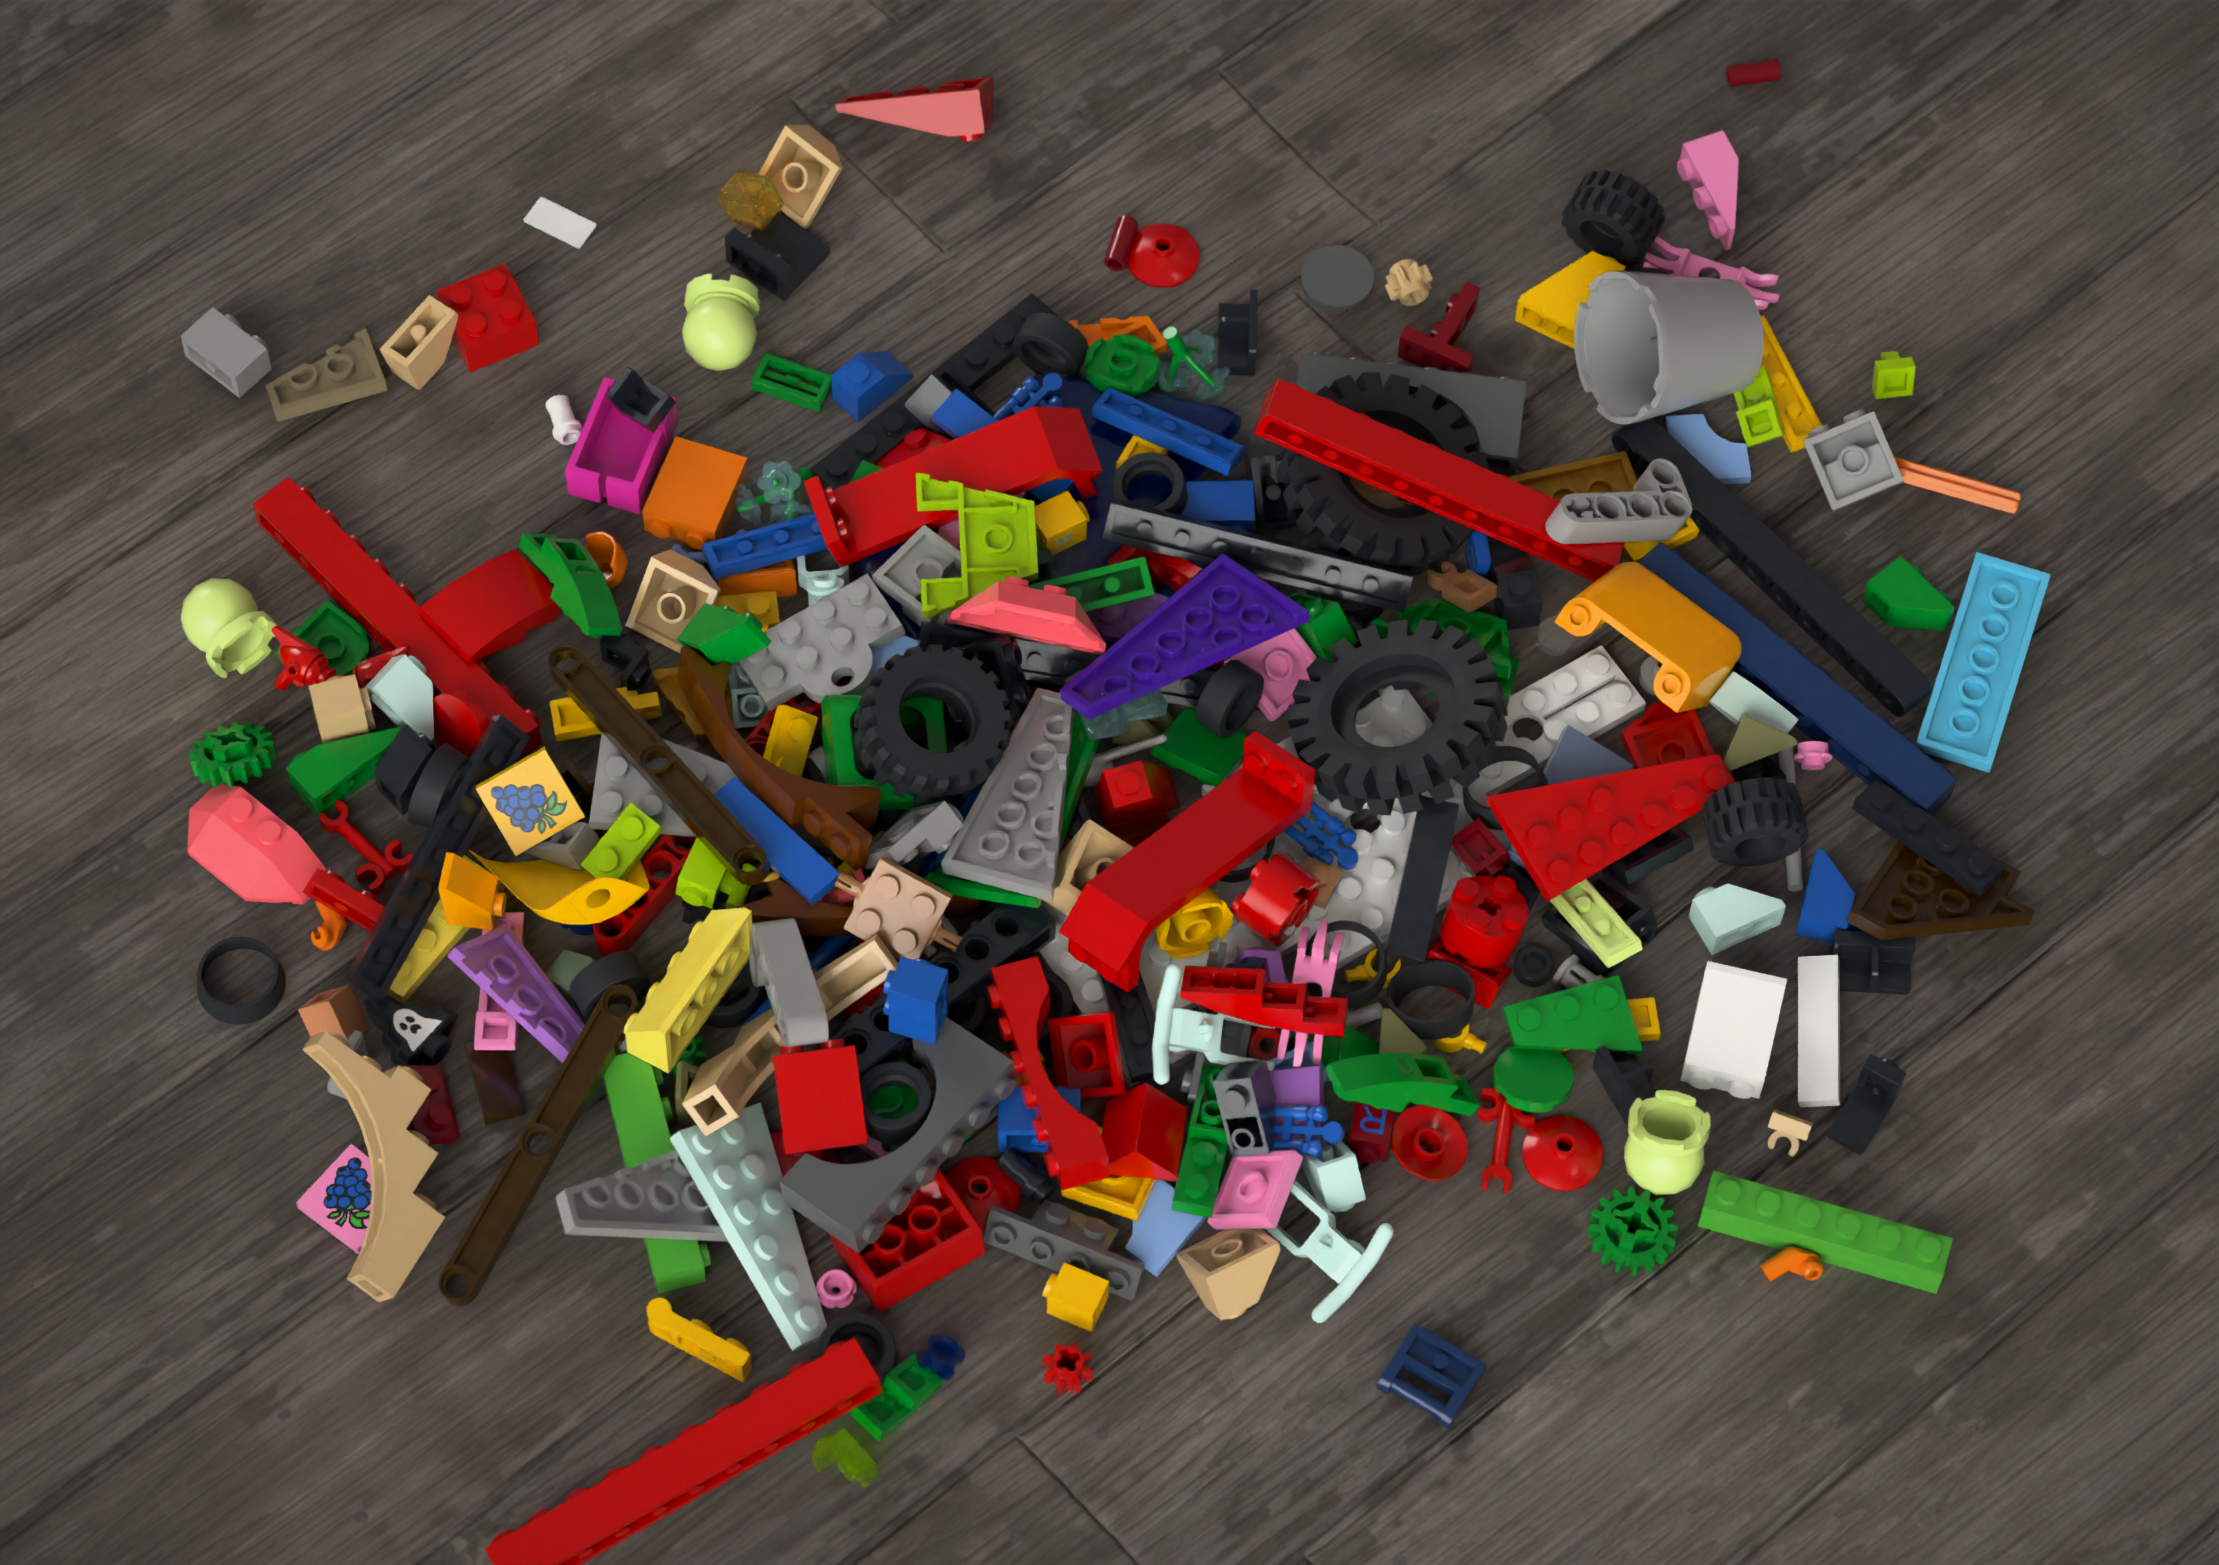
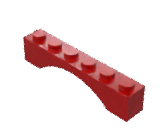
M1038 956L991 968L992 984L986 986L988 999L992 1009L999 1008L1002 1018L998 1019V1026L1003 1042H1011L1013 1051L1009 1052V1057L1014 1062L1015 1075L1022 1074L1025 1084L1021 1085V1093L1026 1109L1033 1108L1037 1117L1032 1119L1038 1143L1045 1142L1048 1152L1044 1153V1160L1049 1176H1057L1061 1190L1109 1178L1108 1154L1097 1123L1079 1113L1060 1096L1050 1083L1041 1064L1038 1044L1042 1027L1050 1012V993Z

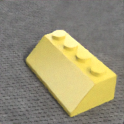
M746 908L711 910L704 922L699 921L695 924L685 949L682 953L678 951L673 955L663 980L660 983L655 982L651 986L646 996V1004L639 1014L635 1012L628 1019L624 1028L628 1053L668 1074L749 960L752 931V912Z

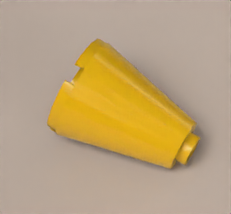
M1209 887L1154 929L1156 942L1162 951H1167L1169 956L1175 959L1191 958L1203 954L1211 949L1208 943L1217 936H1219L1221 941L1227 936L1233 924V914L1227 903Z

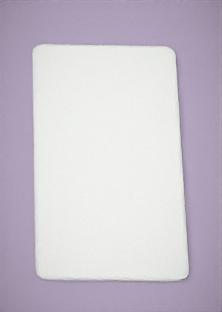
M544 197L538 199L523 219L525 223L578 249L581 248L596 227V223Z

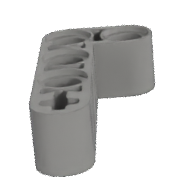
M1658 458L1649 464L1634 484L1633 491L1574 493L1564 496L1546 520L1545 528L1548 535L1554 541L1561 544L1663 541L1672 539L1692 514L1693 508L1678 468L1672 462Z
M788 918L753 923L749 954L752 982L755 987H766L784 1046L787 1048L827 1042L829 1037L827 1015L795 919Z

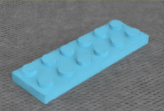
M1976 552L1916 742L1923 753L1990 773L2051 574Z

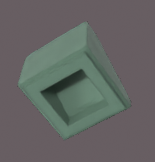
M564 949L545 974L562 995L574 1001L569 992L572 980L581 970L596 960L589 956Z

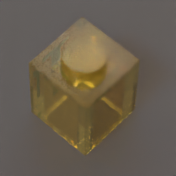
M739 169L717 193V197L730 221L762 230L784 205L770 177Z

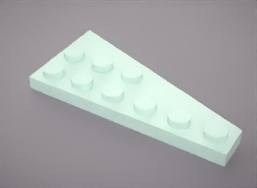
M761 1103L743 1108L739 1117L708 1136L704 1135L698 1125L678 1131L670 1138L673 1146L791 1350L794 1351L819 1341L827 1324L792 1207L784 1203L779 1183L783 1177Z

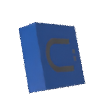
M1472 531L1465 548L1468 570L1487 579L1492 565L1487 535L1478 531Z

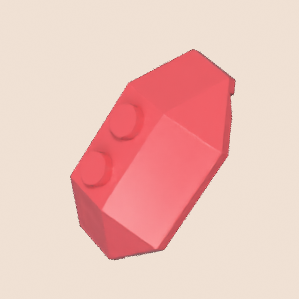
M1006 577L1005 582H996L948 615L947 623L1003 635L1009 634L1012 637L1097 655L1103 654L1106 649L1105 641L1076 597L1066 596L1067 589L1062 587L1044 585L1043 590L1029 588V581Z
M221 783L217 787H212L189 809L188 855L243 900L267 903L292 902V904L304 905L311 899V897L302 892L317 867L323 871L327 870L298 832L242 787L234 785L228 787L227 784Z

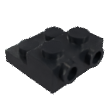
M1009 634L976 640L968 645L954 647L964 651L962 657L971 661L975 656L984 664L981 669L985 673L994 672L1000 680L996 686L998 691L1006 690L1010 700L1005 710H1010L1013 718L1019 717L1024 713L1027 704L1032 698V692L1028 681H1021L1017 666L1022 663V653L1017 642L1011 643ZM949 648V649H944V650H942V651H943V652H950L951 648ZM942 702L946 731L964 728L963 721L957 712L948 704Z
M1598 871L1588 879L1641 940L1642 947L1648 945L1653 940L1658 929L1653 907L1601 871ZM1555 906L1541 916L1544 927L1571 946L1572 954L1578 956L1582 963L1599 975L1608 969ZM1625 959L1613 965L1610 969L1615 970L1619 968Z

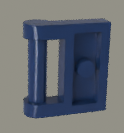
M1414 1324L1383 1372L1376 1388L1386 1394H1389L1391 1391L1438 1418L1437 1423L1449 1430L1486 1371L1487 1365L1419 1325ZM1405 1369L1449 1394L1452 1396L1451 1399L1445 1404L1399 1377L1402 1370Z

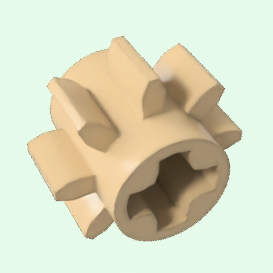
M1412 259L1397 262L1390 268V275L1386 276L1388 283L1385 287L1390 299L1393 301L1399 298L1401 304L1405 306H1413L1423 302L1429 295L1428 290L1432 289L1430 282L1433 278L1427 265L1419 267L1417 261Z

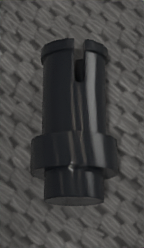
M1011 1147L998 1160L996 1167L1001 1169L1021 1188L1020 1193L1027 1200L1032 1201L1035 1199L1039 1204H1042L1044 1199L1047 1200L1055 1191V1187L1050 1183L1051 1177L1043 1169L1037 1170L1015 1148Z

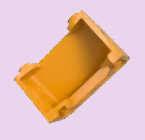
M1623 562L1616 565L1572 598L1563 607L1554 621L1575 636L1592 634L1606 622L1663 665L1654 679V691L1656 696L1676 713L1707 707L1709 699L1724 682L1742 652L1740 639L1732 630L1637 562Z

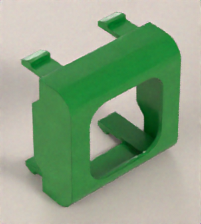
M863 694L824 696L821 702L823 720L822 741L827 784L854 788H875L881 794L878 810L908 809L910 807L935 803L934 798H929L926 804L914 803V796L907 793L902 799L892 794L895 788L886 782L884 786H881L876 780L863 778L856 771L854 765L850 728L851 716L860 707L858 703ZM915 697L904 701L900 706V718L915 719L922 715L925 721L928 750L937 753H947L942 701L931 697Z

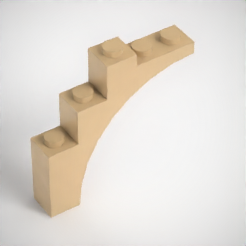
M878 935L873 936L817 971L815 968L812 970L825 1008L827 1021H830L850 1004L884 982L889 970L896 971L899 963ZM772 1008L743 1025L733 1046L700 1066L682 1105L705 1136L739 1117L751 1096L774 1071L772 1056L780 1055L779 1047L784 1046Z
M325 1030L311 1036L302 1050L327 1071L346 1096L361 1126L369 1154L372 1180L368 1227L361 1251L346 1279L376 1301L382 1302L395 1297L445 1216L435 1210L436 1204L432 1200L421 1194H413L438 1152L428 1146L430 1142L425 1136L414 1130L408 1131L406 1128L431 1089L422 1083L423 1078L421 1075L409 1067L396 1066L384 1071V1073L381 1072L382 1067L378 1062L368 1056L358 1055L349 1048L350 1044L343 1036L336 1032H327Z

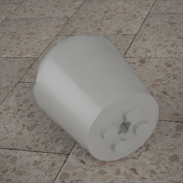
M1612 271L1603 273L1595 278L1588 286L1591 292L1587 301L1579 304L1574 330V349L1579 377L1585 392H1592L1599 403L1596 410L1611 422L1617 424L1637 423L1740 392L1754 381L1760 369L1764 351V333L1760 313L1751 294L1744 286L1734 280Z

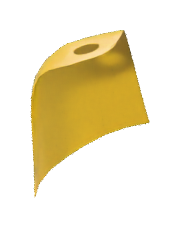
M470 851L533 912L540 917L561 924L588 925L605 921L625 911L649 890V882L640 860L624 880L611 877L596 878L586 869L584 871L570 869L544 859L503 863L484 859Z

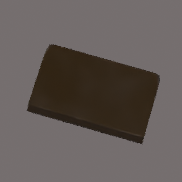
M474 1042L464 1043L485 1125L525 1115L508 1051L474 1050Z

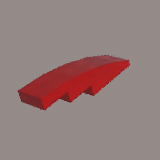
M1185 965L1180 991L1181 998L1218 1013L1259 1025L1300 1033L1344 1037L1348 1015V998L1307 996V984L1267 982L1266 969Z

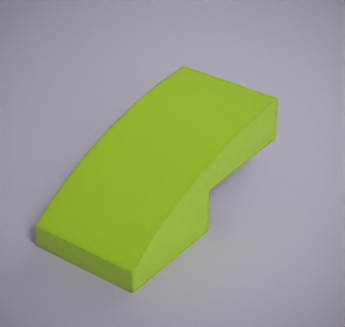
M1761 366L1754 381L1746 389L1734 393L1739 409L1736 413L1747 448L1784 436L1780 410L1768 367Z

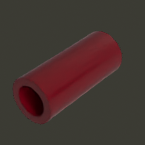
M1778 59L1728 65L1726 67L1728 86L1737 87L1780 81V62Z
M1119 216L1117 218L1104 259V265L1111 270L1122 271L1125 269L1139 226L1137 220L1130 216Z

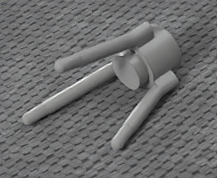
M1163 734L1128 746L1121 745L1101 753H1096L1084 787H1096L1102 772L1113 768L1112 760L1163 743L1167 740V736Z

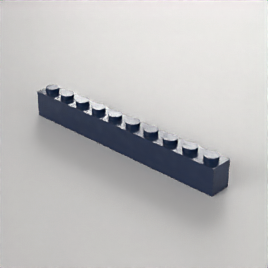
M1660 541L1638 562L1732 630L1740 639L1742 652L1730 673L1732 671L1736 672L1799 719L1794 725L1813 741L1828 743L1829 754H1832L1837 761L1868 786L1878 778L1932 816L1951 798L1957 779L1952 776V773L1946 766L1941 763H1935L1925 755L1915 741L1904 738L1892 728V725L1885 717L1879 714L1876 715L1863 705L1861 699L1854 692L1846 691L1838 685L1824 668L1816 667L1807 660L1797 646L1792 643H1786L1774 633L1767 622L1756 619L1745 610L1743 604L1737 598L1725 594L1707 574L1699 573L1689 565L1680 552L1675 549H1669Z

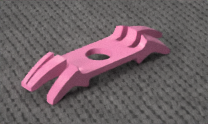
M1656 237L1652 245L1668 260L1656 257L1648 252L1643 258L1644 264L1642 268H1658L1671 275L1698 277L1704 270H1713L1719 275L1720 279L1734 280L1744 286L1754 299L1758 310L1766 309L1768 303L1778 302L1780 297L1778 294L1755 289L1776 285L1778 275H1760L1745 267L1737 269L1691 254L1690 249L1673 247L1660 237Z
M1321 920L1313 942L1311 956H1306L1309 927L1301 928L1292 983H1316L1323 991L1322 997L1331 998L1335 972L1345 934L1341 932L1336 933L1330 950L1329 959H1324L1328 921ZM1281 1030L1277 1060H1285L1291 1034L1290 1030ZM1296 1032L1294 1068H1301L1309 1033ZM1315 1034L1313 1066H1320L1324 1035Z

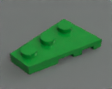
M1619 975L1504 1006L1502 1009L1514 1048L1563 1051V1049H1577L1596 1052L1597 1048L1605 1045L1608 1051L1626 1052V1054H1641L1643 1052Z

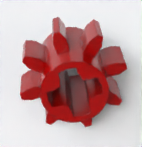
M1076 1341L1071 1346L1063 1347L1058 1342L1055 1343L1053 1357L1049 1355L1043 1356V1366L1050 1369L1044 1373V1383L1054 1382L1058 1387L1059 1395L1064 1390L1069 1391L1073 1389L1077 1394L1081 1393L1082 1380L1092 1381L1093 1371L1087 1368L1092 1361L1091 1353L1082 1355L1080 1350H1078V1342ZM1067 1365V1367H1068L1069 1369H1075V1370L1069 1372V1370H1068L1066 1367H1062V1368H1061V1366Z

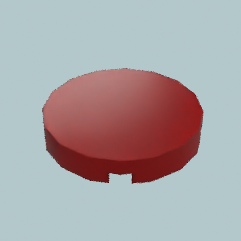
M453 688L435 696L433 699L434 737L439 747L447 743L470 758L490 722L484 709L477 702L472 704L466 698L469 696L468 693Z

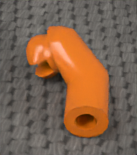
M316 901V907L324 921L321 926L317 927V932L312 931L311 941L314 946L322 951L331 950L338 945L347 928V921L339 913Z
M1795 1246L1783 1249L1759 1265L1769 1282H1772L1788 1271L1802 1275L1806 1280L1813 1281L1821 1277L1824 1270L1818 1255L1812 1251Z

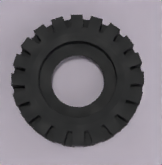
M1362 372L1356 381H1354L1350 374L1335 379L1329 388L1325 385L1316 393L1320 397L1329 398L1336 404L1357 413H1363L1377 422L1391 428L1400 429L1409 436L1425 443L1434 444L1441 450L1462 459L1471 460L1476 465L1489 470L1485 453H1471L1480 442L1471 425L1456 430L1454 426L1462 414L1450 402L1437 412L1432 408V405L1438 393L1423 384L1412 396L1409 394V378L1391 374L1383 385L1380 372ZM1281 447L1280 454L1285 457L1278 465L1279 482L1290 483L1283 492V497L1289 511L1304 509L1296 523L1307 537L1318 530L1325 534L1317 545L1321 550L1337 553L1340 547L1348 550L1347 556L1369 562L1373 561L1374 563L1398 569L1401 568L1402 570L1414 572L1413 576L1422 574L1427 566L1433 570L1444 561H1447L1451 554H1455L1473 531V529L1416 504L1402 509H1386L1374 505L1358 493L1347 474L1288 448Z
M1408 619L1389 621L1388 635L1384 639H1380L1376 625L1357 631L1361 647L1355 649L1344 637L1329 647L1334 663L1318 656L1306 669L1310 681L1299 679L1292 693L1295 704L1289 705L1288 722L1291 728L1289 733L1298 758L1315 769L1314 784H1316L1319 794L1331 803L1339 798L1342 808L1359 813L1367 802L1371 815H1391L1395 798L1399 799L1404 814L1423 810L1421 793L1426 791L1430 793L1437 805L1454 796L1449 782L1451 778L1465 788L1478 779L1480 773L1476 763L1490 766L1498 754L1495 741H1504L1507 723L1504 716H1508L1507 705L1492 660L1488 658L1485 648L1475 638L1468 641L1466 632L1451 625L1442 633L1439 622L1421 619L1413 635ZM1391 685L1394 690L1419 688V685L1431 690L1439 702L1438 716L1432 727L1418 739L1401 746L1382 747L1368 743L1356 731L1355 719L1358 709L1362 710L1380 696L1378 690Z

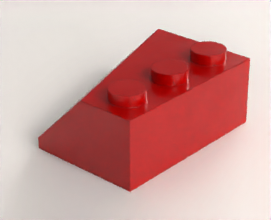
M939 1169L928 1185L921 1186L914 1193L907 1208L901 1214H895L884 1226L883 1233L879 1239L873 1244L868 1243L859 1254L828 1233L838 1255L878 1313L985 1254L981 1228Z

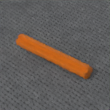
M1894 456L1904 483L2008 513H2015L2017 511L2021 494L2017 491Z

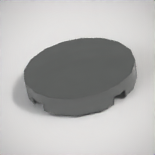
M1343 245L1324 246L1312 252L1304 261L1300 273V285L1307 301L1317 309L1332 314H1343L1346 310L1355 308V311L1363 307L1370 299L1375 283L1373 265L1367 257L1358 250Z

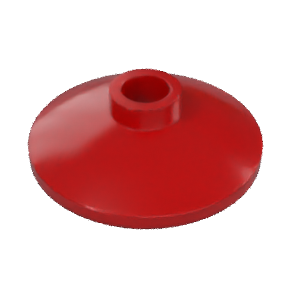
M1153 224L1136 232L1126 264L1131 274L1143 284L1155 288H1171L1183 284L1194 275L1199 265L1200 251L1196 240L1186 230L1171 224ZM1158 248H1167L1168 250L1161 251Z
M1417 1105L1403 1111L1393 1123L1391 1133L1393 1152L1400 1164L1411 1174L1428 1181H1442L1453 1177L1465 1164L1468 1154L1466 1136L1458 1122L1447 1112L1439 1108ZM1420 1145L1425 1146V1147L1427 1148L1428 1152H1426L1425 1150H1423Z
M1556 1115L1544 1118L1531 1127L1523 1142L1522 1158L1528 1173L1542 1186L1556 1191H1573L1586 1186L1597 1176L1603 1162V1146L1598 1134L1586 1122L1572 1116ZM1557 1144H1568L1571 1146V1150L1561 1151L1558 1149Z
M971 1157L956 1163L947 1171L944 1177L977 1222L981 1232L984 1233L989 1212L993 1205L1016 1214L1021 1198L1020 1187L1001 1169L996 1167L998 1160L988 1157ZM975 1185H984L987 1187V1190L979 1194L974 1192L972 1188Z

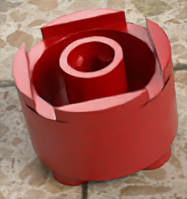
M1275 854L1269 861L1261 859L1249 876L1253 882L1247 892H1241L1230 907L1231 912L1236 915V920L1275 947L1281 946L1290 938L1284 933L1288 927L1295 925L1298 928L1302 924L1319 896L1320 891L1315 887L1322 885L1321 880L1283 854Z
M1491 876L1461 878L1452 892L1439 930L1442 943L1452 955L1455 956L1457 952L1468 958L1466 963L1472 966L1491 968L1503 965L1515 952L1528 921L1529 908L1525 898L1517 890L1515 881L1507 876H1498L1496 878Z

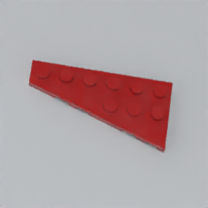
M1715 754L1492 795L1486 798V801L1544 899L1548 902L1701 811L1703 803L1707 801L1711 794L1736 782L1720 755Z

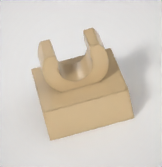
M1775 1109L1768 1128L1776 1131L1768 1139V1148L1774 1149L1779 1137H1787L1791 1141V1149L1788 1155L1793 1157L1799 1150V1139L1807 1141L1813 1123Z

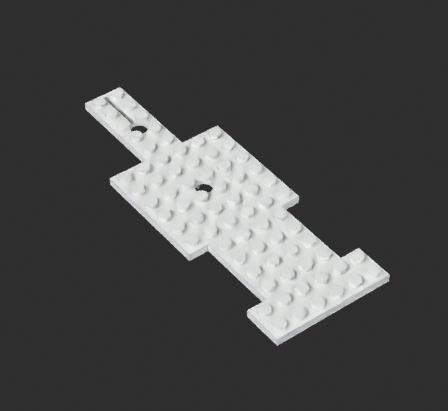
M1601 645L1510 696L1507 707L1508 716H1504L1507 723L1504 741H1495L1496 746H1515L1526 750L1537 760L1542 769L1546 766L1562 730L1567 725L1593 740L1644 711L1646 702ZM1392 685L1378 690L1380 696L1362 710L1358 709L1355 719V727L1358 734L1368 743L1382 747H1395L1410 743L1424 735L1433 725L1407 689L1394 690ZM1522 718L1534 719L1541 725L1543 733L1534 741L1525 737L1517 738L1512 729L1514 723ZM1291 737L1276 744L1298 758ZM1518 761L1497 762L1479 772L1480 777L1469 785L1468 791L1475 801L1483 806L1490 807L1486 798L1496 795L1533 774L1536 770ZM1243 763L1239 765L1234 773L1242 768ZM1458 782L1452 789L1454 796L1445 800L1460 804L1453 836L1474 822L1464 807L1463 786ZM1314 784L1312 801L1332 817L1336 816L1344 822L1345 828L1349 827L1356 832V841L1352 845H1345L1340 838L1337 842L1343 849L1351 848L1357 852L1358 863L1356 867L1351 870L1342 869L1338 865V857L1331 851H1328L1334 856L1331 866L1342 870V878L1327 908L1322 909L1313 905L1309 914L1298 928L1293 925L1286 929L1284 933L1290 938L1279 947H1275L1236 920V915L1234 914L1233 924L1227 936L1222 941L1217 936L1208 943L1211 948L1210 950L1191 958L1175 959L1170 957L1167 951H1162L1158 946L1153 930L1142 947L1139 969L1155 1018L1165 972L1171 964H1178L1182 969V976L1173 1008L1191 1010L1198 1006L1196 1003L1181 998L1180 991L1185 965L1206 966L1209 951L1217 952L1220 942L1228 943L1223 967L1228 963H1233L1243 950L1252 947H1261L1265 951H1280L1281 958L1297 950L1301 928L1309 927V941L1317 931L1321 920H1326L1328 923L1343 920L1360 923L1373 931L1381 944L1386 942L1394 915L1393 911L1416 811L1404 814L1399 799L1395 798L1391 815H1377V819L1381 820L1377 830L1371 833L1363 829L1355 830L1350 823V817L1354 811L1342 808L1339 798L1331 803L1319 794L1316 784ZM1202 785V795L1204 796L1209 793L1215 786ZM1367 802L1362 809H1369ZM1310 812L1304 815L1312 823L1318 819ZM1297 823L1292 824L1301 833L1305 832ZM1325 824L1320 829L1330 838L1334 836L1326 829ZM1489 829L1506 849L1510 840L1505 831ZM1283 831L1275 837V844L1269 860L1278 850H1284L1294 857L1295 862L1302 864L1307 854L1302 850V846ZM1267 844L1233 870L1245 869L1260 861L1267 853ZM1451 849L1436 913L1447 907L1458 880L1472 877V874ZM1509 859L1510 866L1513 868L1519 866ZM1248 879L1235 883L1217 881L1210 887L1230 908L1241 892H1247L1253 880ZM1042 900L1041 905L1056 918L1055 939L1036 953L1048 971L1057 974L1068 984L1073 996V1007L1078 1014L1107 1011L1108 1007L1096 971L1085 963L1076 960L1068 952L1069 939L1059 933L1067 915ZM1336 930L1328 932L1326 935L1324 959H1329L1330 950L1337 932L1345 934L1337 969L1377 946L1368 937L1358 932ZM1119 1044L1123 1078L1127 1085L1132 1087L1137 1083L1132 1084ZM1189 1049L1183 1052L1169 1050L1170 1064L1190 1054Z

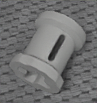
M1573 954L1562 963L1552 982L1557 986L1562 984L1567 989L1606 978L1602 975L1595 976L1579 963L1580 958Z

